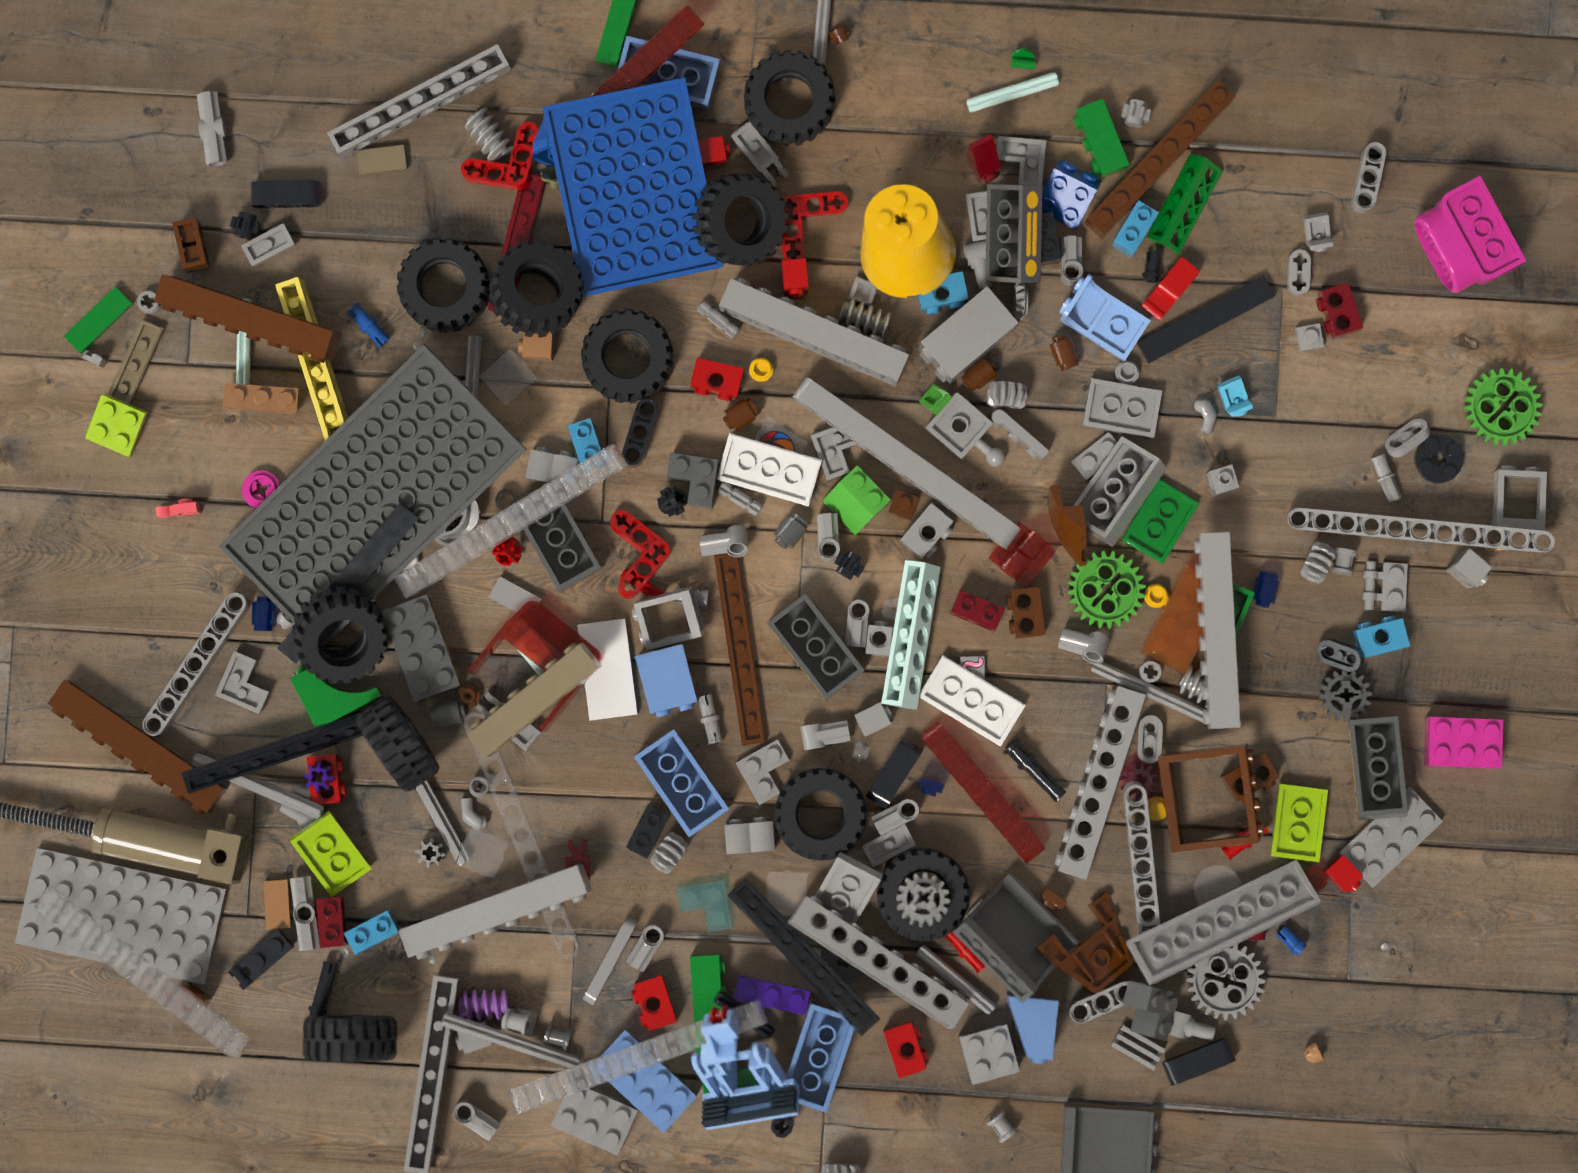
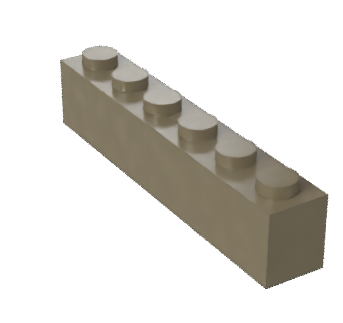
M573 643L564 650L566 655L559 661L557 658L553 659L545 666L547 671L540 676L538 673L526 681L528 684L526 688L522 691L519 688L507 697L509 701L505 705H496L489 711L490 717L485 721L481 718L470 727L472 731L467 736L484 758L493 755L602 667L584 643L579 645Z

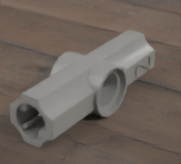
M217 91L201 92L197 94L200 115L198 127L200 138L204 145L206 165L222 166L228 162L224 140L226 138V127L224 118L221 117L219 95Z
M312 877L290 879L294 907L293 917L296 921L299 951L320 949L317 908L315 906ZM303 907H308L311 910V917L307 921L300 917V910Z

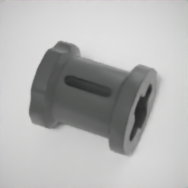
M549 1023L543 1044L551 1043L563 1047V1050H567L573 1029L564 1030L553 1027V1024Z

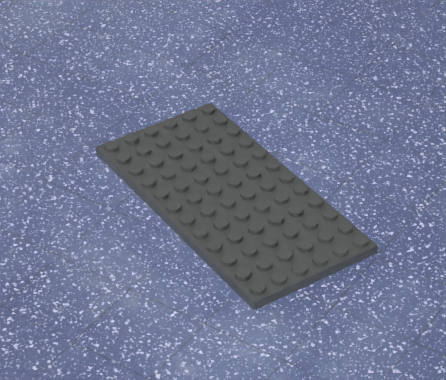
M423 344L255 509L219 547L295 624L294 618L296 613H302L301 605L304 602L309 603L311 601L310 597L315 593L318 596L324 593L323 590L331 585L396 506L402 502L419 516V519L358 590L360 595L365 593L370 596L372 601L527 449L456 375ZM339 620L329 624L319 636V645L325 647L350 620Z

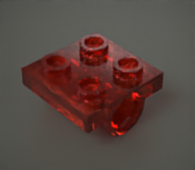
M1019 521L1016 525L1021 530L1009 547L1004 549L998 546L988 559L1021 587L1027 588L1056 551L1037 533L1028 529Z

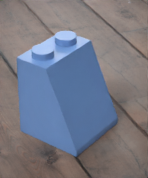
M682 644L635 656L651 715L656 714L658 718L670 715L671 709L679 708L681 712L694 708L693 704L698 703Z
M1007 994L1006 1000L1024 1054L1030 1058L1032 1063L1046 1064L1047 1060H1053L1059 1001L1030 996L1021 1003L1015 995Z

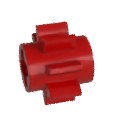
M505 536L503 541L498 538L493 546L492 554L495 555V559L499 564L504 566H510L512 562L518 564L522 556L523 547H520V542L516 538Z

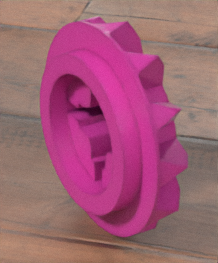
M255 471L248 475L243 482V497L254 508H258L266 500L261 494L252 495L258 490L257 481L262 486H270L265 491L266 499L280 486L278 479L268 471Z

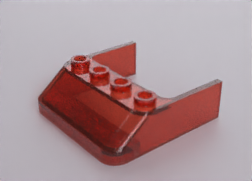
M528 601L503 625L469 668L468 672L476 675L504 639L544 671H547L545 666L553 659L557 658L559 661L566 655L564 650L573 643H576V645L584 643L600 664L602 655L596 647L541 603ZM591 675L563 697L540 726L539 730L542 732L549 730Z

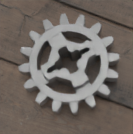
M924 873L922 878L914 874L913 881L906 878L904 882L906 887L902 885L899 887V891L902 894H898L896 900L902 903L898 904L897 909L904 910L902 918L904 919L909 916L911 918V925L916 920L919 921V927H922L926 921L929 926H932L933 919L940 922L942 918L940 913L945 915L948 909L944 906L949 905L950 900L944 897L948 896L949 891L942 890L944 882L942 881L937 884L935 882V875L930 880L927 879V873ZM908 893H910V896L913 898V901H911L909 905L907 903ZM937 895L939 897L938 908L933 901ZM919 897L922 899L928 897L927 903L924 901L918 903ZM917 912L926 913L927 915L917 914Z

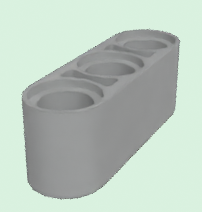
M1379 142L1370 143L1361 154L1351 199L1352 209L1359 214L1367 213L1375 205L1386 158V149ZM1368 151H1377L1379 159L1372 160L1368 155ZM1363 174H1372L1374 177V182H1365L1363 179ZM1365 196L1369 200V205L1361 206L1358 202V197Z
M1119 981L1103 988L1098 993L1089 994L1072 1002L1068 1007L1069 1017L1076 1023H1085L1124 1006V999L1118 996V990L1121 986H1127L1128 982ZM1101 995L1108 998V1005L1103 1009H1099L1096 1006V999ZM1078 1005H1083L1086 1008L1085 1016L1080 1019L1075 1018L1073 1014L1074 1008Z

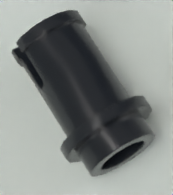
M1154 251L1146 252L1145 272L1142 273L1145 282L1157 283L1158 279L1161 278V274H1159L1161 253Z

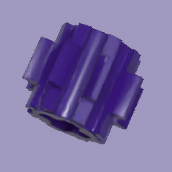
M318 762L317 768L308 765L310 772L303 775V777L309 779L306 787L309 788L314 785L316 792H320L321 786L330 789L328 782L335 779V777L329 775L332 767L323 769L322 762ZM315 772L324 773L322 776L323 782L314 781L316 778Z

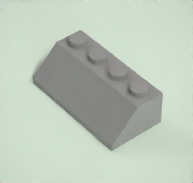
M1121 436L1073 505H1083L1086 530L1113 547L1167 468L1161 459Z

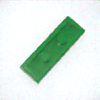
M115 286L63 337L82 354L133 303Z

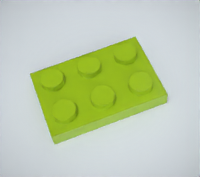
M1287 784L1278 785L1270 856L1320 862L1328 790Z
M330 811L289 838L291 844L331 897L372 869Z

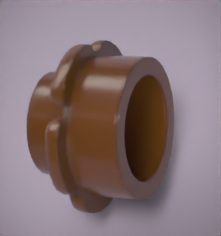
M844 24L828 33L831 38L829 41H835L836 45L849 39L848 34L851 33V30H848Z
M467 684L465 687L461 686L457 691L459 704L464 703V706L468 708L476 706L477 701L481 698L480 691L472 684Z

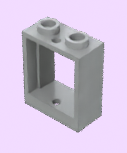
M1501 466V469L1494 471L1492 526L1545 530L1547 472H1541L1539 467H1525V471L1516 470V466ZM1504 477L1538 479L1536 519L1503 518Z
M693 586L639 599L632 608L634 620L639 622L641 629L639 631V639L642 645L645 644L646 650L702 637L706 633ZM681 598L690 631L653 640L644 608Z

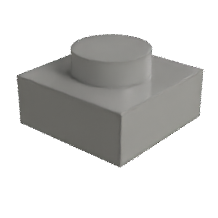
M1320 323L1295 328L1299 352L1324 348Z

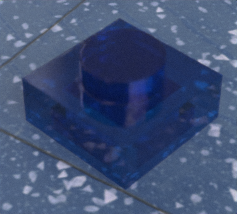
M921 777L918 787L923 788L921 793L935 797L936 793H942L944 784Z

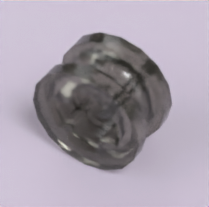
M508 489L501 490L495 497L497 507L505 512L512 511L511 507L517 504L518 501L514 492ZM504 494H507L508 497L510 495L513 497L509 507H506L505 504L503 506L500 504Z

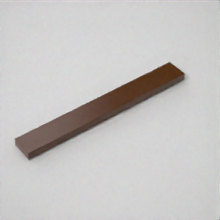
M728 553L716 554L714 559L742 746L765 743L766 739L739 557H732Z

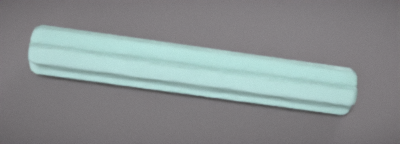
M1055 72L970 98L967 100V107L970 112L981 110L1057 86L1059 79Z
M242 298L243 300L251 302L250 299ZM239 331V334H237L236 384L250 385L251 339L246 338L247 333Z

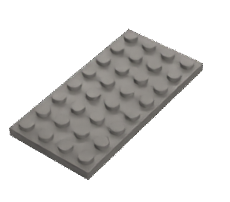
M36 848L15 943L206 984L227 889Z

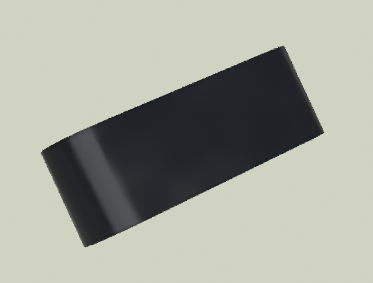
M284 180L251 182V207L314 208L321 206L320 181Z
M644 398L638 402L622 450V459L631 468L639 467L643 463L658 417L659 410L657 404L650 398ZM646 404L654 407V412L650 416H644L641 413V408ZM643 427L647 430V434L643 439L634 437L633 434L636 428ZM630 450H636L640 453L637 461L630 462L626 459V455Z
M902 737L865 797L886 809L923 750Z
M1225 1037L1162 1062L1170 1085L1173 1086L1236 1061L1228 1038Z

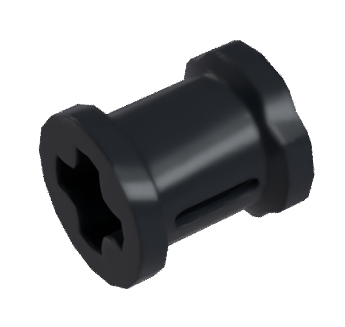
M789 1116L772 1120L771 1130L777 1137L785 1138L792 1132L793 1123ZM780 1120H785V1124L789 1125V1128H785L784 1132H779V1128L775 1127V1124H779Z

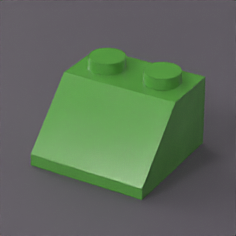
M858 465L822 500L834 514H838V518L855 536L891 501Z

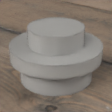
M1123 361L1116 367L1115 377L1122 384H1133L1139 377V368L1132 361Z

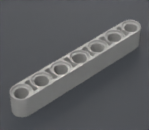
M231 593L225 598L144 718L143 729L147 734L161 736L167 732L247 613L249 600L244 595ZM235 598H241L243 602L242 608L234 611L231 607L232 601ZM222 618H227L229 626L226 630L221 631L218 628V622ZM209 638L215 640V648L211 651H207L204 647L205 641ZM195 658H199L202 662V666L198 671H193L191 668V662ZM182 678L188 681V687L185 691H180L177 687L178 681ZM172 698L175 703L174 709L167 712L164 709V702ZM157 718L161 722V727L158 731L153 732L150 728V723L153 719Z
M1131 781L1123 788L1137 934L1140 935L1159 926L1160 917L1147 793L1141 783ZM1133 788L1141 790V795L1137 799L1128 797L1129 791ZM1136 812H1141L1144 815L1140 823H1133L1131 821V816ZM1138 836L1146 838V843L1142 847L1133 845L1134 839ZM1141 860H1146L1149 863L1148 868L1144 871L1136 869V864ZM1143 884L1151 886L1150 892L1146 895L1138 893L1139 887ZM1146 908H1151L1154 911L1152 917L1148 919L1142 918L1141 912Z

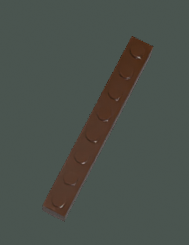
M1217 81L1093 211L1084 224L1098 237L1103 239L1138 200L1148 192L1219 117L1236 96L1220 81Z
M161 275L154 302L162 304L161 309L173 313L179 310L183 312L182 316L196 320L197 317L204 319V324L217 327L218 324L224 325L225 331L239 334V331L247 333L246 338L260 341L262 338L268 340L267 345L281 349L283 345L289 347L288 352L303 356L304 352L311 355V360L324 363L325 359L334 360L342 332L171 275Z
M63 680L47 703L53 707L51 712L62 719L65 716L73 721L71 725L81 732H84V730L90 732L93 741L101 746L105 743L113 748L111 750L112 754L122 760L124 757L132 761L130 766L141 773L145 770L151 774L152 777L150 779L159 786L163 787L165 784L172 789L170 793L178 799L183 800L186 798L192 802L190 807L200 814H203L204 811L211 813L227 790L221 784H217L188 794L181 772L196 767L69 680Z

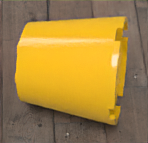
M894 185L883 189L872 198L865 212L860 260L866 277L880 291L899 298H907V296L919 294L923 296L937 289L948 278L955 264L956 245L950 228L932 198L920 188L911 185Z

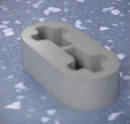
M1296 250L1288 258L1287 289L1294 296L1304 295L1310 287L1311 258L1305 250ZM1298 255H1301V259L1306 261V263L1301 265V271H1297L1298 264L1293 262V259H1296ZM1297 275H1300V282L1305 284V287H1302L1300 291H1297L1296 286H1292V283L1297 281Z

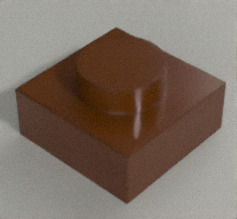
M897 489L888 512L911 520L919 497Z
M1044 888L1040 895L1044 898L1042 903L1053 911L1056 907L1062 910L1067 901L1047 888Z

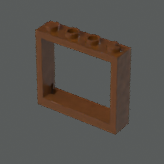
M1248 743L1164 753L1158 756L1171 853L1260 842L1261 836H1264V825L1262 821L1259 822L1257 812H1261L1259 797L1255 798L1254 788L1258 787L1256 773H1252L1251 764H1254V755L1252 754V749H1248ZM1239 754L1250 835L1183 842L1172 762Z

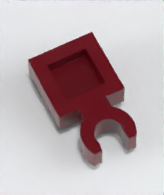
M582 839V846L579 849H575L573 847V840H569L568 848L572 852V857H565V869L583 863L588 880H590V856H583V851L587 846L586 840Z

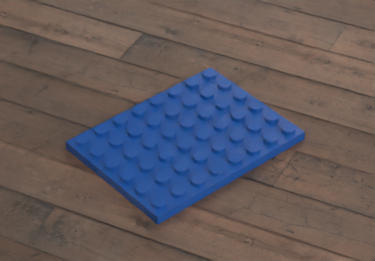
M685 77L542 106L573 256L576 261L575 265L576 268H580L582 272L580 279L584 281L583 297L723 267V263L705 252L706 247L699 245L697 239L700 236L699 234H694L693 226H696V220H692L693 212L697 213L698 208L694 204L696 199L702 198L703 195L700 192L704 187H707Z

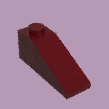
M989 134L969 144L966 159L978 183L985 181L987 184L998 178L997 174L1001 171L992 134Z

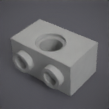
M931 503L899 542L921 560L925 556L930 558L938 548L935 545L940 538L945 540L953 531V528L950 527L953 520ZM924 527L933 528L935 531L934 538L925 539L921 533Z
M1467 549L1460 552L1445 571L1465 588L1469 589L1472 587L1477 588L1479 585L1482 586L1491 576L1488 572L1492 567L1474 551Z

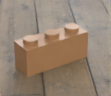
M231 383L223 385L222 410L291 415L297 413L298 388Z

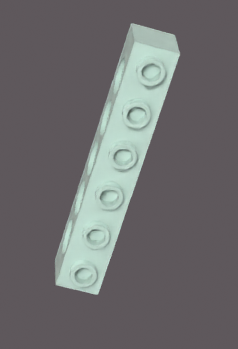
M905 560L881 704L917 710L941 568L939 566L926 562Z

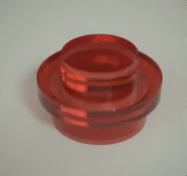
M1311 867L1305 871V875L1315 891L1322 890L1326 886L1328 877L1322 868Z

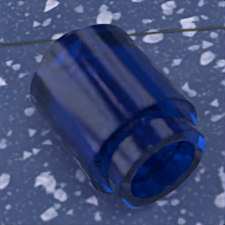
M1264 571L1259 572V576L1255 579L1253 588L1255 594L1252 599L1256 601V606L1269 608L1270 604H1275L1280 583L1277 581L1279 575Z
M257 597V601H252L251 624L254 625V631H273V625H276V605L268 597Z

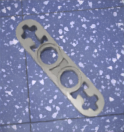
M629 916L626 917L582 1000L594 1005L638 921Z

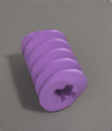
M505 989L502 990L500 996L497 995L496 990H493L490 997H488L486 990H483L481 997H478L476 990H473L471 997H468L467 992L463 991L462 997L459 998V1017L464 1018L466 1014L467 1019L470 1021L473 1020L475 1014L478 1021H482L484 1014L488 1020H492L494 1013L497 1020H502L503 1014L510 1008L509 996H507Z

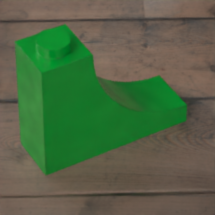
M305 666L294 671L295 676L290 678L315 728L341 720L384 697L380 688L377 687L360 693L337 690L325 681L317 679L315 673L310 674L305 669Z

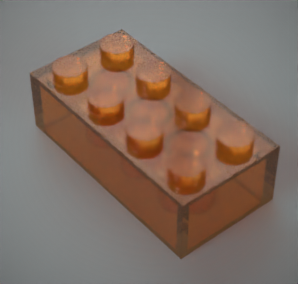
M1189 566L1183 568L1167 602L1163 606L1139 652L1181 675H1184L1188 670L1199 648V637L1203 636V628L1198 626V612H1202L1201 602H1197L1196 590L1200 588V578H1196L1195 570Z

